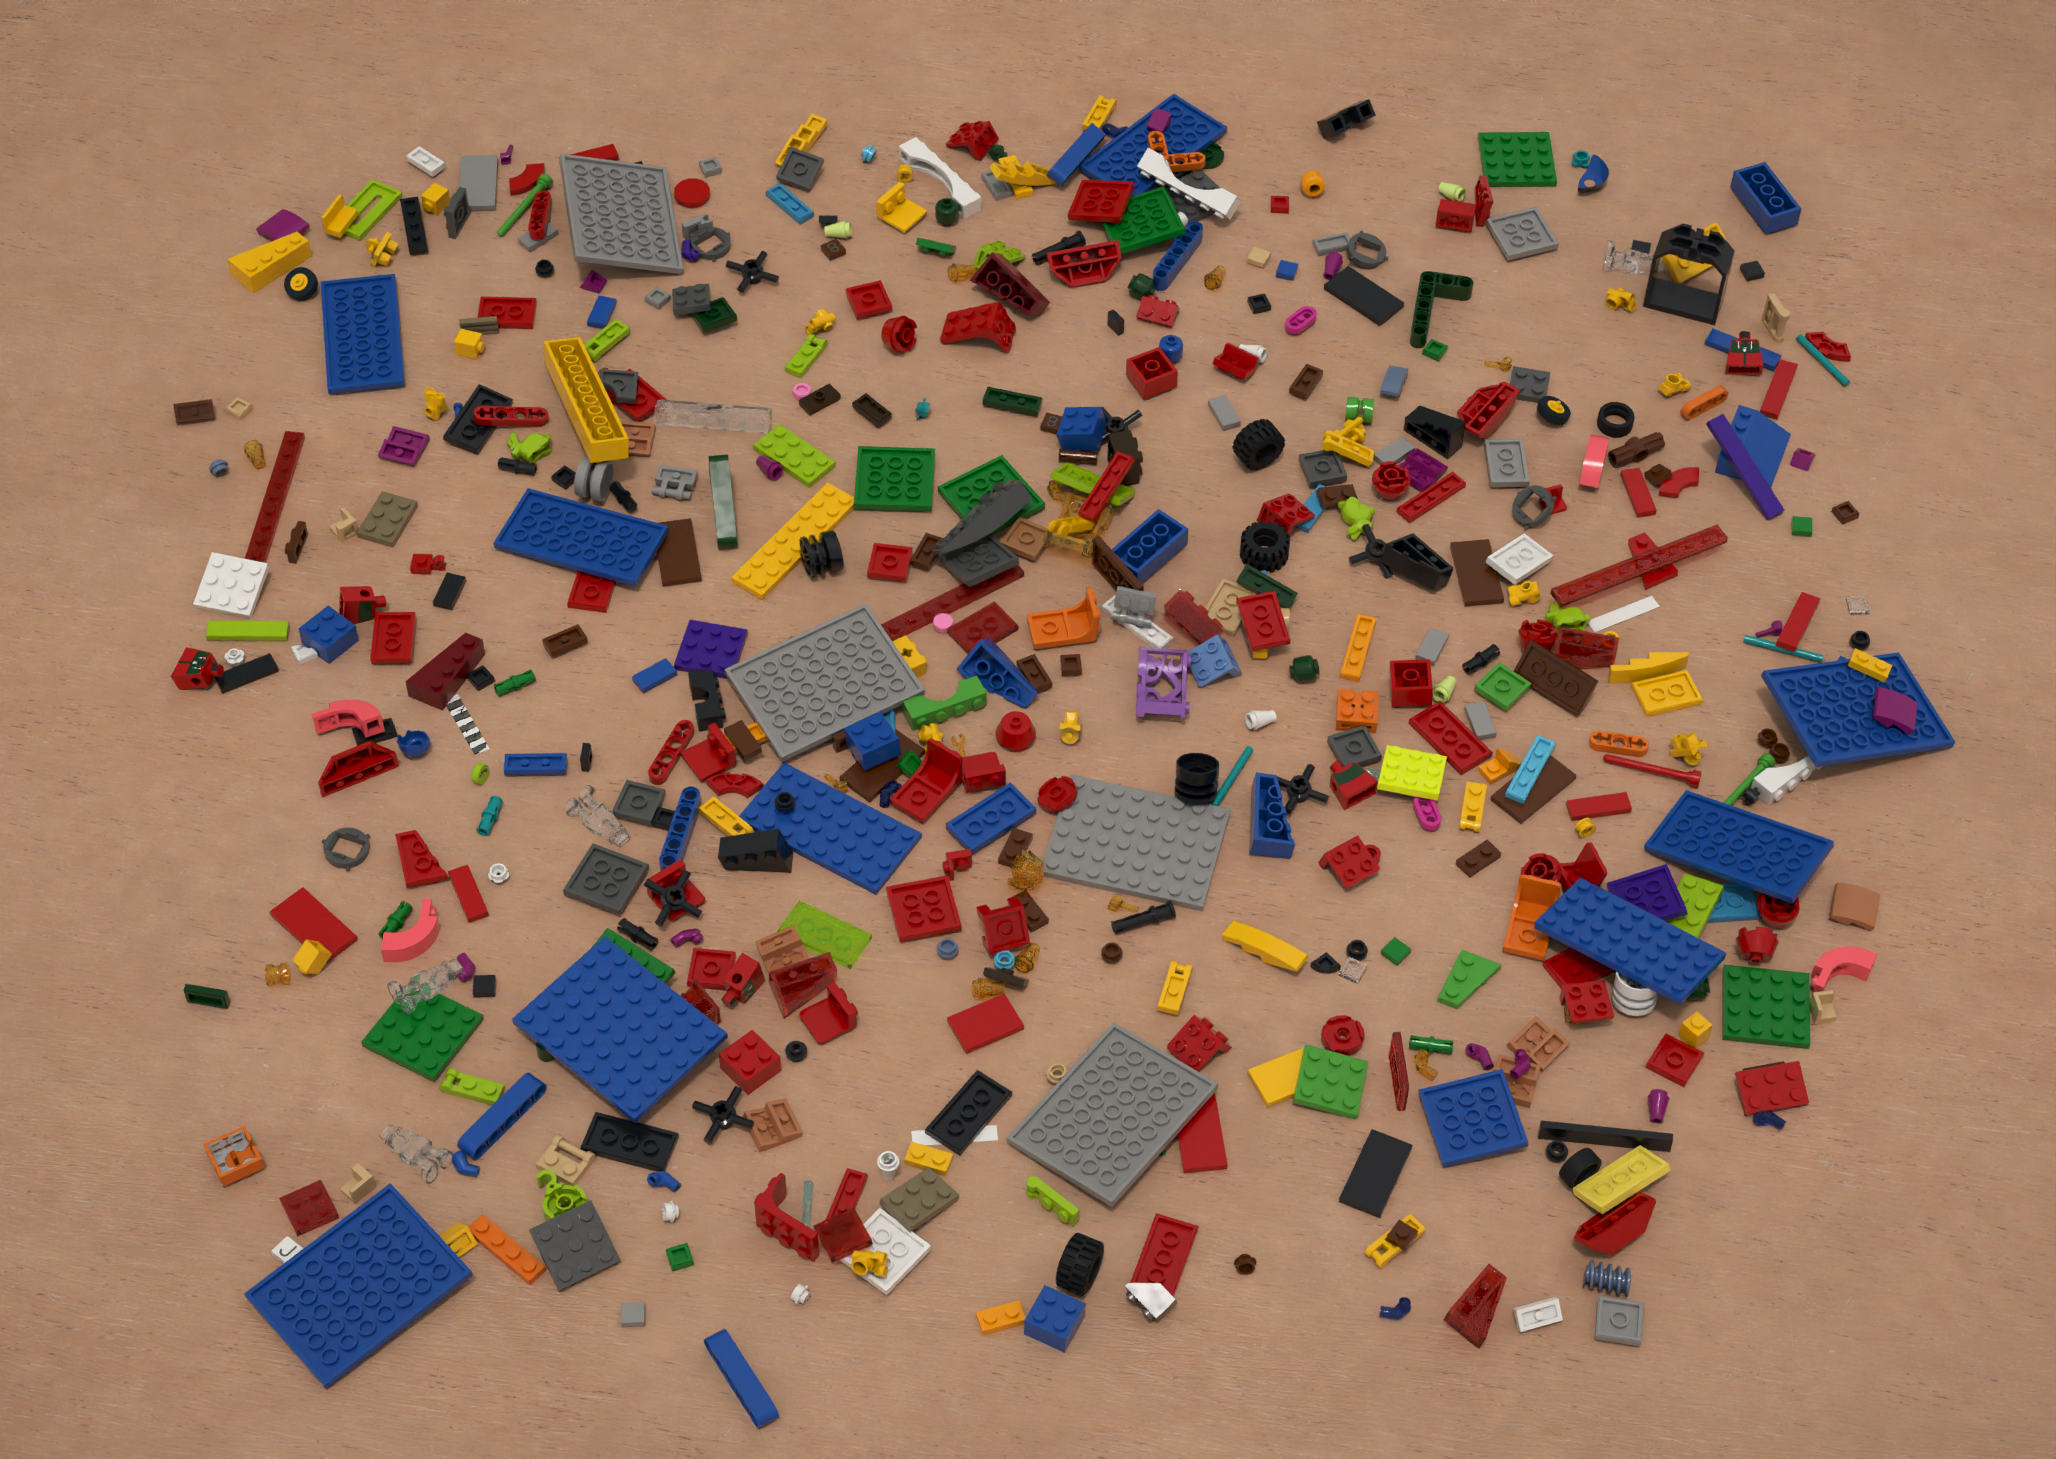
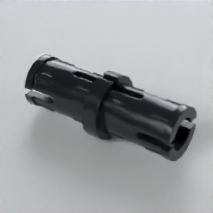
M1492 644L1484 651L1477 652L1469 661L1463 663L1462 667H1465L1463 668L1465 673L1470 675L1478 668L1488 665L1490 660L1500 655L1498 646Z
M625 918L620 920L617 930L631 937L633 942H639L649 950L656 948L657 943L655 942L659 941L658 938L647 933L643 927H638Z

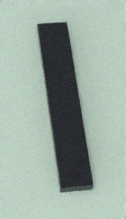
M1540 1121L1538 1139L1634 1149L1641 1145L1647 1150L1670 1152L1673 1134Z

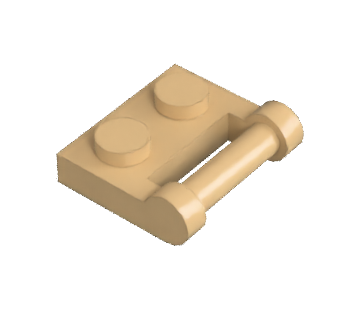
M1775 293L1767 296L1762 322L1772 339L1777 343H1781L1784 341V329L1786 321L1790 317V311L1784 309L1781 300L1777 298Z
M556 1135L549 1148L536 1163V1167L540 1171L551 1170L556 1174L557 1180L574 1186L593 1163L595 1154L590 1151L586 1152L565 1141L564 1137ZM561 1148L582 1159V1162L579 1164L558 1153V1150Z

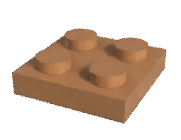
M1018 517L1001 543L1011 552L1035 562L1053 537V533L1049 532L1046 527Z

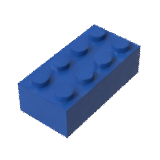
M1766 162L1733 172L1730 187L1766 234L1798 224L1801 207Z
M1158 509L1118 543L1112 551L1135 577L1143 583L1187 545L1188 528Z

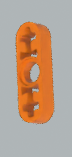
M1719 385L1688 401L1681 408L1680 413L1687 420H1691L1724 402L1729 392Z
M1594 731L1590 735L1589 746L1595 751L1643 757L1648 752L1649 742L1640 736ZM1621 741L1624 743V746L1618 747L1613 742Z

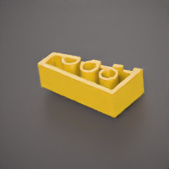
M295 232L228 258L227 261L230 275L252 293H255L306 261L312 255L309 241L300 233Z

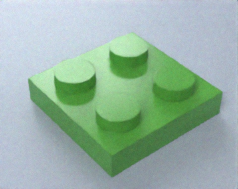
M1499 662L1475 685L1474 691L1507 711L1531 688V683Z

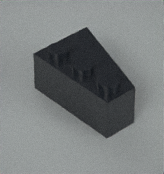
M1419 405L1405 417L1404 431L1448 460L1462 448L1466 421Z
M1414 533L1387 543L1380 562L1432 591L1445 587L1454 569Z
M774 829L720 837L718 859L725 870L791 873L793 851L781 831Z

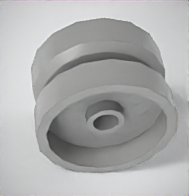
M584 455L578 464L575 474V495L588 498L591 495L593 500L604 502L610 494L609 487L614 480L615 470L613 461L590 463L588 456Z

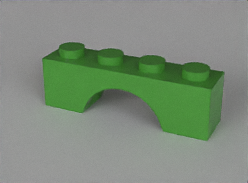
M974 676L959 681L957 692L947 700L932 701L919 695L904 701L903 715L912 731L921 729L922 725L929 726L931 723L943 722L954 716H960L966 712L986 706L987 692L979 678Z

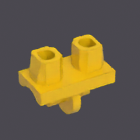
M386 232L380 243L377 237L366 241L367 252L369 254L374 253V258L370 263L371 266L376 267L377 263L387 267L392 256L384 251L394 255L399 243L390 239L391 233Z
M1359 416L1355 420L1348 419L1344 422V428L1341 431L1338 429L1333 431L1359 444L1365 441L1364 435L1366 430L1363 427V418Z
M1067 710L1065 712V721L1060 723L1059 729L1062 730L1061 738L1067 744L1075 743L1079 737L1078 731L1082 729V723L1078 722V711Z
M1682 733L1670 739L1674 749L1669 752L1672 757L1684 756V760L1688 765H1697L1701 760V754L1698 749L1708 745L1705 740L1699 741L1695 733H1689L1685 736Z

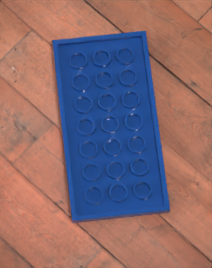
M1172 94L1155 107L1171 114V123L1163 132L1169 155L1200 152L1227 132V126L1175 94ZM1155 108L1081 163L1079 171L1093 180L1134 182L1135 188L1132 196L1151 191L1159 184L1155 182L1156 179L1150 177V179L1140 174L1141 170L1137 167L1147 148H1149L1148 134L1154 130L1147 128V124ZM1161 150L1155 151V152H1157V153H1159V154H1160V153H1163V151H1161ZM1176 161L1175 163H1176V164H1183L1184 162H1182V161Z
M395 274L320 281L328 394L405 386Z
M528 488L493 544L496 549L636 587L667 536L669 528L667 525Z
M785 762L739 815L740 818L753 828L754 832L779 829L793 852L875 895L878 894L922 838L921 832ZM789 792L795 798V806L792 810L782 812L775 807L774 801L779 793Z
M1686 790L1645 843L1644 848L1646 852L1793 904L1834 847L1833 840Z
M1581 877L1535 921L1534 928L1679 1005L1699 987L1726 956V952Z

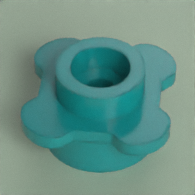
M1580 150L1573 154L1574 160L1572 164L1574 166H1589L1588 160H1590V155L1586 151Z
M925 397L923 402H918L915 412L918 415L916 419H919L920 416L925 418L928 413L930 403L925 402Z

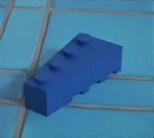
M1256 772L1251 787L1249 854L1290 859L1295 842L1291 837V827L1287 822L1286 809L1282 803V794L1277 775Z

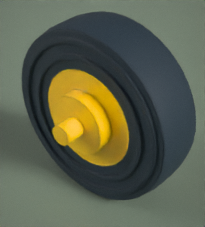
M305 267L293 269L287 274L284 281L286 293L298 301L307 300L312 297L318 287L316 275Z
M1553 396L1542 397L1537 405L1538 413L1545 420L1556 425L1565 424L1571 415L1569 407L1563 401Z

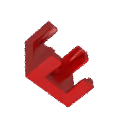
M1017 896L1008 898L1007 901L1010 905L994 910H990L987 905L976 907L978 917L982 921L985 936H982L983 946L989 954L1030 944L1024 905Z

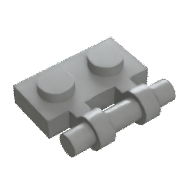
M660 465L655 482L661 485V487L653 486L652 494H657L659 497L664 498L670 496L676 497L677 500H690L692 492L685 491V489H694L698 471ZM668 487H677L678 489H669Z
M1118 586L1114 607L1121 608V612L1113 611L1112 619L1119 620L1120 623L1130 622L1140 627H1143V625L1151 627L1152 619L1145 618V614L1153 615L1157 594ZM1128 610L1139 612V615H1130L1127 614Z

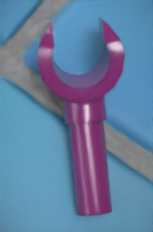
M509 145L506 153H500L501 164L511 163L513 145Z
M1780 620L1773 621L1771 628L1755 633L1756 637L1767 634L1780 636L1783 628L1782 622Z

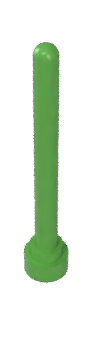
M541 174L536 183L537 186L497 231L498 236H503L532 203L537 192L549 189L553 184V180L549 175Z
M1768 753L1762 754L1758 759L1757 767L1723 803L1732 806L1750 787L1757 775L1766 768H1773L1776 765L1775 759Z

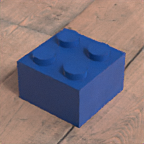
M1065 407L1057 432V438L1063 450H1099L1107 424L1102 407Z
M330 606L325 607L298 628L302 644L307 648H313L318 656L328 664L359 641L356 626Z
M881 712L844 728L846 744L864 770L901 754L899 738Z
M1044 1285L1024 1321V1335L1065 1353L1085 1317L1086 1303Z

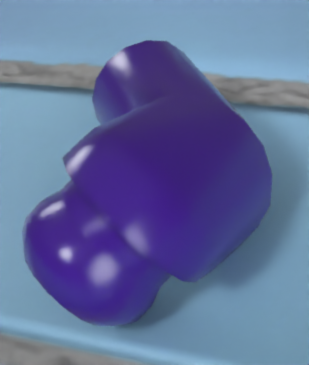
M684 240L682 242V256L691 262L697 261L700 256L699 251L694 252L695 249L691 250V242Z

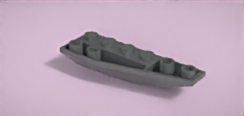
M1008 480L1004 483L1001 481L996 483L992 487L993 490L979 498L980 502L965 515L944 539L936 543V547L931 551L932 554H942L978 541L1006 523L1033 499L1020 480Z

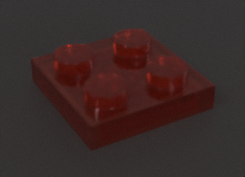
M321 1180L279 1198L297 1237L339 1219L338 1212Z
M855 1208L813 1226L831 1263L853 1254L855 1250L860 1251L873 1245L872 1239Z

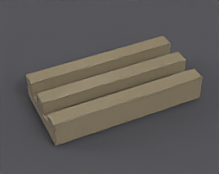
M497 316L459 319L460 329L482 333V335L499 334Z

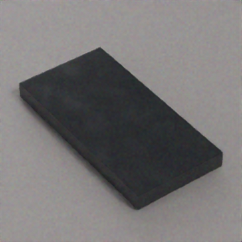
M1347 266L1324 284L1326 291L1379 326L1404 307L1403 301L1350 266Z
M479 384L443 435V440L478 455L497 426L476 424L473 420L475 408L478 406L510 407L513 399ZM500 413L496 416L502 419L505 414Z
M977 1070L927 1126L925 1134L961 1156L1012 1097V1091Z
M595 1112L580 1149L586 1152L590 1151L598 1157L652 1171H666L679 1139V1133Z
M1371 1129L1340 1195L1339 1202L1381 1218L1413 1145Z

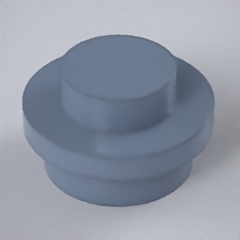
M221 459L215 460L211 463L209 471L214 476H220L228 471V463Z
M945 938L937 945V953L945 959L953 958L958 953V945L954 940Z

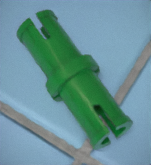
M530 669L516 676L511 675L509 679L494 684L496 694L501 696L513 690H520V687L535 682L536 678Z
M402 901L396 911L389 915L387 923L379 931L378 935L383 939L384 932L395 933L398 928L404 925L403 921L413 910V907L408 902Z
M1410 1035L1409 1049L1425 1050L1428 1053L1441 1052L1452 1054L1454 1041L1435 1039L1434 1036L1427 1038Z

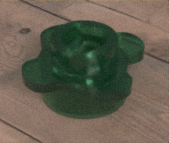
M992 145L990 150L986 152L993 160L1007 157V153L1004 152V147L1001 145Z

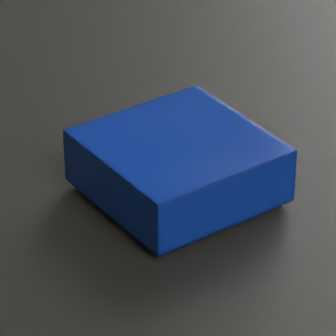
M1280 260L1276 277L1294 281L1298 264Z

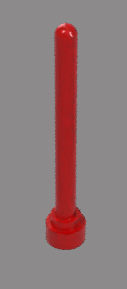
M1609 754L1603 757V760L1607 763L1685 780L1690 786H1699L1701 771L1693 770V772L1689 771L1687 773Z

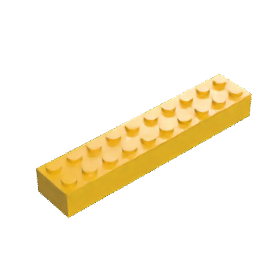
M581 338L543 341V361L590 463H601L610 460L618 461L629 458V438Z

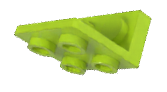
M995 241L979 246L973 267L979 269L992 252L1002 254L1011 264L1025 259L1026 255L1022 254L1021 250L1005 246L1004 242Z

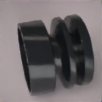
M833 529L820 532L819 542L813 534L809 535V541L805 536L800 537V556L809 577H815L816 571L819 575H823L824 565L830 573L844 568L840 543Z
M1188 753L1180 756L1176 761L1175 796L1179 800L1190 804H1206L1214 801L1217 797L1219 761L1215 757L1203 753Z

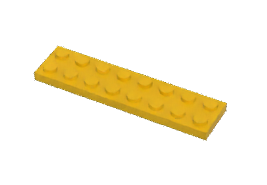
M827 482L731 577V582L763 600L802 561L799 545L800 537L805 536L809 541V535L813 534L819 542L820 532L834 529L854 509V497Z

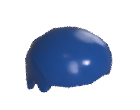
M407 730L405 736H397V744L404 755L413 758L424 754L429 749L430 738L424 731L416 730L411 732Z

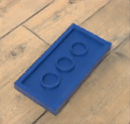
M1010 782L947 822L946 829L966 850L971 849V854H974L1036 814V807Z

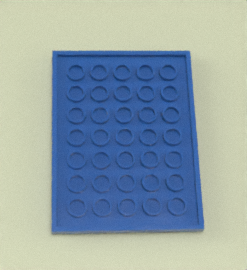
M1899 652L1873 656L1892 665L1885 683L1847 666L1850 659L1764 670L1761 675L1815 767L1951 748L1955 744V740ZM1878 687L1901 693L1917 702L1914 732L1908 735L1894 724L1887 728L1873 718L1875 693Z
M606 936L512 1018V1022L516 1027L634 1123L641 1119L728 1038L727 1032Z
M390 1183L245 1292L244 1295L323 1387L327 1389L472 1277L473 1273Z

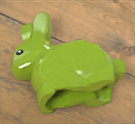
M512 432L510 438L506 441L507 445L511 447L510 451L514 459L517 460L522 457L529 463H534L541 456H546L552 450L550 447L551 436L549 434H530L520 442L517 435Z
M1350 497L1346 501H1339L1337 506L1341 510L1342 519L1345 523L1352 525L1347 529L1351 540H1356L1360 534H1365L1362 529L1363 525L1369 524L1371 530L1373 529L1370 521L1375 514L1374 508H1369L1360 503L1355 497Z
M1559 597L1556 598L1555 602L1550 603V609H1548L1545 615L1546 621L1554 625L1558 635L1572 631L1582 633L1585 630L1586 624L1591 621L1590 615L1585 614L1579 608L1569 607L1561 609L1562 600Z

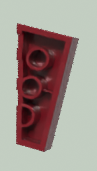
M992 252L970 279L971 282L990 291L1029 315L1040 316L1051 303L1002 254Z
M465 632L405 681L408 697L443 711L466 681V674L472 672L484 657L483 639Z

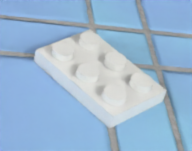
M1524 533L1488 556L1485 563L1516 585L1550 563L1554 555Z

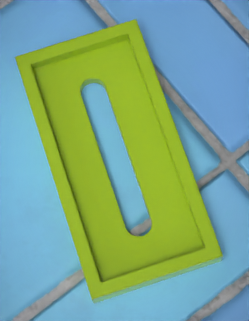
M372 179L347 206L358 209L359 217L374 199L378 197L382 199L358 224H351L344 235L361 241L403 197L402 192Z

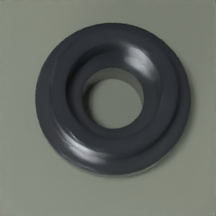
M540 260L535 267V271L539 276H550L554 272V266L549 260Z
M1856 631L1851 635L1850 643L1856 649H1866L1870 645V638L1866 632Z
M1749 787L1742 795L1744 804L1747 803L1750 806L1761 794L1757 791V787L1754 789Z
M789 792L779 793L774 801L775 807L782 812L790 811L795 806V798Z
M1354 940L1348 944L1346 953L1353 960H1362L1367 956L1368 949L1363 941Z
M792 1041L786 1046V1056L793 1062L802 1061L807 1055V1047L803 1042Z
M1555 1140L1547 1145L1546 1155L1554 1162H1561L1567 1158L1568 1148L1562 1141Z

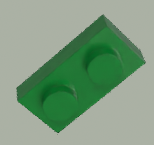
M917 238L916 245L921 246L920 250L931 252L932 249H936L938 254L949 256V253H955L956 246L924 238Z

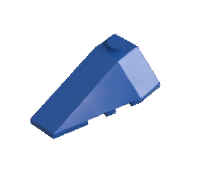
M990 638L980 639L957 667V670L966 679L977 676L987 691L996 693L1021 707L1027 708L1038 695V691L1004 651Z

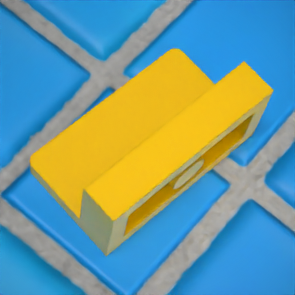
M339 194L322 216L324 233L338 238L342 237L359 215L358 209L345 205L343 195Z
M459 1222L439 1235L458 1257L478 1244L468 1226Z

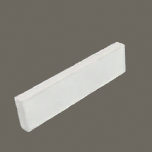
M1116 595L1101 607V610L1111 618L1113 611L1121 612V608L1114 607ZM1128 610L1127 614L1138 616L1139 612ZM1130 622L1120 623L1152 648L1165 649L1173 642V637L1153 622L1151 627L1144 625L1140 627Z

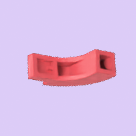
M1594 434L1590 435L1579 484L1595 488L1599 487L1610 438Z
M361 700L335 701L328 703L330 708L311 714L317 734L343 726L358 727L366 738L385 732L379 710L374 705Z
M423 898L420 919L413 928L400 933L384 932L381 947L384 962L407 961L423 954L432 946L440 929L438 917L436 916L437 909L433 907L432 899Z
M1848 946L1826 952L1816 962L1811 978H1814L1811 987L1814 988L1813 993L1824 991L1828 981L1837 975H1852L1867 981L1874 966L1877 953L1859 947Z

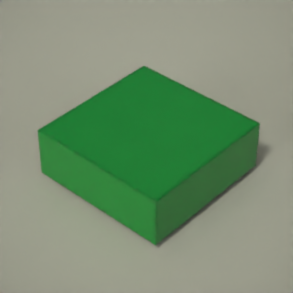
M1431 339L1423 349L1422 355L1439 362L1447 352L1448 346Z
M1793 516L1792 535L1811 537L1812 518Z
M909 750L896 766L910 778L920 767L922 760L912 750Z
M1396 937L1381 949V954L1395 965H1399L1411 953V948Z
M688 1243L666 1249L672 1272L694 1266Z

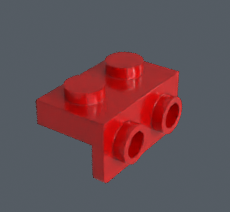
M1142 296L1136 318L1172 328L1176 314L1179 313L1180 309L1176 302L1172 300L1164 302L1160 301L1156 296Z
M1226 343L1223 353L1214 357L1212 364L1221 371L1230 372L1236 378L1245 380L1255 373L1259 357L1233 344Z

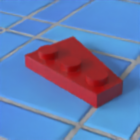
M1480 175L1475 185L1476 226L1483 227L1486 219L1490 217V209L1494 201L1487 176Z
M1645 532L1628 540L1630 552L1638 566V573L1643 579L1645 590L1678 576V570Z
M416 830L395 834L407 888L448 880L447 873L440 867L435 856L433 857L428 850V846Z

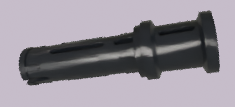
M1076 231L1074 235L1070 237L1065 236L1060 242L1033 253L1032 257L1034 258L1032 259L1037 265L1047 260L1046 253L1085 246V237L1081 231Z
M1168 900L1166 904L1156 907L1152 905L1144 912L1111 921V926L1116 935L1145 924H1159V921L1170 917L1174 919L1176 918V912L1171 900Z

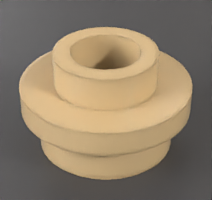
M1055 1063L1048 1068L1047 1079L1051 1083L1057 1084L1068 1070L1063 1064Z

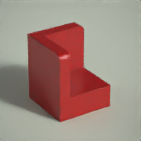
M1560 484L1545 488L1552 497L1556 496L1557 498L1554 500L1553 510L1550 515L1566 511L1567 506L1562 499L1563 486ZM1539 497L1538 502L1542 510H1544L1548 505Z

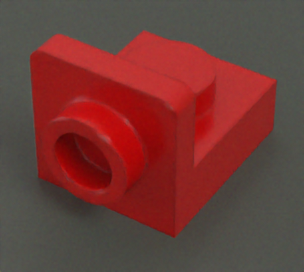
M971 849L946 853V861H943L942 865L944 874H948L949 881L954 880V870L972 868Z

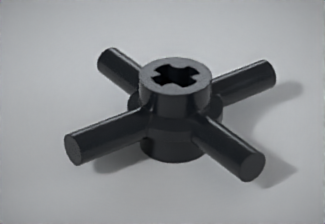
M761 251L756 260H747L744 265L727 261L726 267L741 272L744 278L737 288L739 292L743 293L748 284H756L760 282L761 278L775 283L778 282L779 276L763 271L761 264L767 257L765 251Z
M1102 407L1107 425L1100 445L1108 440V434L1127 431L1131 423L1142 417L1141 412L1137 410L1123 420L1120 417H1112Z
M1369 524L1363 525L1362 529L1369 543L1364 552L1349 557L1350 564L1369 559L1374 563H1379L1385 578L1391 577L1393 574L1389 566L1380 562L1387 543L1375 538Z
M1308 764L1303 774L1294 776L1291 781L1277 776L1279 786L1287 788V793L1290 796L1285 806L1287 814H1291L1297 802H1303L1307 797L1324 803L1328 802L1329 796L1313 790L1309 783V778L1315 769L1312 764Z
M683 870L675 886L663 888L650 879H647L644 883L645 887L660 895L663 908L655 921L656 925L662 927L669 913L681 908L697 918L701 915L702 910L685 901L686 897L683 888L691 875L690 872Z
M735 1086L726 1101H717L713 1106L698 1101L693 1102L692 1109L709 1114L713 1123L704 1137L705 1142L711 1144L719 1129H728L733 1124L752 1129L754 1121L736 1115V1110L733 1107L742 1092L740 1087Z

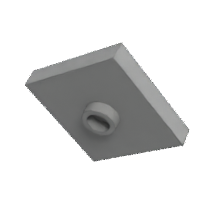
M1598 1296L1594 1339L1640 1346L1644 1303Z

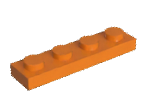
M483 1214L468 1226L478 1243L527 1284L531 1285L546 1271L545 1265Z

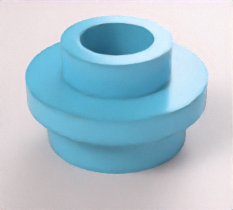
M870 145L864 148L861 156H863L862 161L870 163L877 152L874 146Z
M1007 950L998 952L994 957V965L999 970H1002V967L1012 969L1015 965V957Z

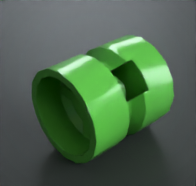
M1347 397L1345 421L1348 419L1355 420L1359 416L1363 418L1364 423H1372L1374 399L1363 398L1360 401L1358 397ZM1359 407L1364 408V412H1359Z

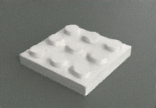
M212 552L193 603L194 607L251 619L269 570L268 563Z
M879 1208L835 1252V1256L851 1268L852 1254L855 1250L864 1251L867 1249L873 1253L876 1251L887 1253L888 1273L886 1277L876 1276L870 1271L865 1275H860L887 1296L931 1251V1245L912 1231L909 1232L896 1219Z

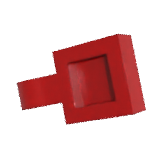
M413 554L410 566L411 574H431V570L444 571L446 569L445 556L437 555L433 558V554Z

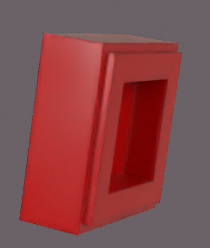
M1271 196V213L1289 214V196Z

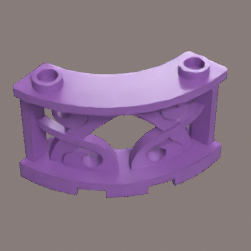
M1139 646L1137 673L1138 677H1141V682H1137L1136 717H1144V713L1180 715L1181 719H1185V714H1189L1190 702H1186L1187 667H1191V655H1188L1187 650ZM1148 654H1163V655H1162V658H1161V661H1160V660H1158L1157 658H1155V657H1153V656H1150V655H1148ZM1167 655H1179L1181 659L1180 665L1175 667L1173 665V658L1169 661L1167 667L1165 665ZM1152 672L1155 676L1151 677L1148 673ZM1182 673L1180 682L1177 676H1179ZM1163 674L1172 683L1174 690L1161 698L1159 692L1146 686L1157 683Z

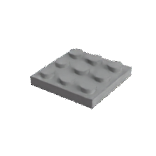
M1537 207L1486 219V225L1507 261L1558 249L1559 243Z

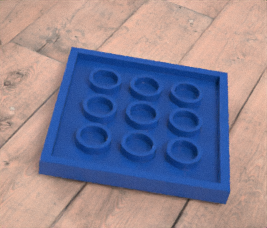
M1503 1069L1418 1090L1443 1168L1528 1147V1140Z

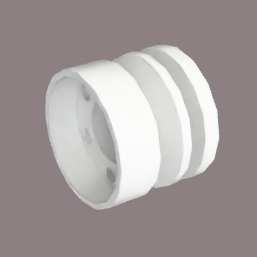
M1616 971L1611 999L1614 1006L1620 1012L1632 1016H1642L1652 1012L1656 1006L1658 993Z

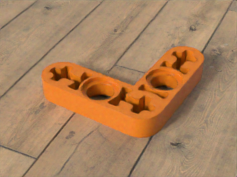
M1152 131L1148 134V147L1154 151H1163L1160 154L1168 161L1172 172L1204 168L1205 155L1203 153L1192 152L1169 155L1163 133ZM1176 161H1182V162H1184V163H1183V164H1176L1175 162H1176Z

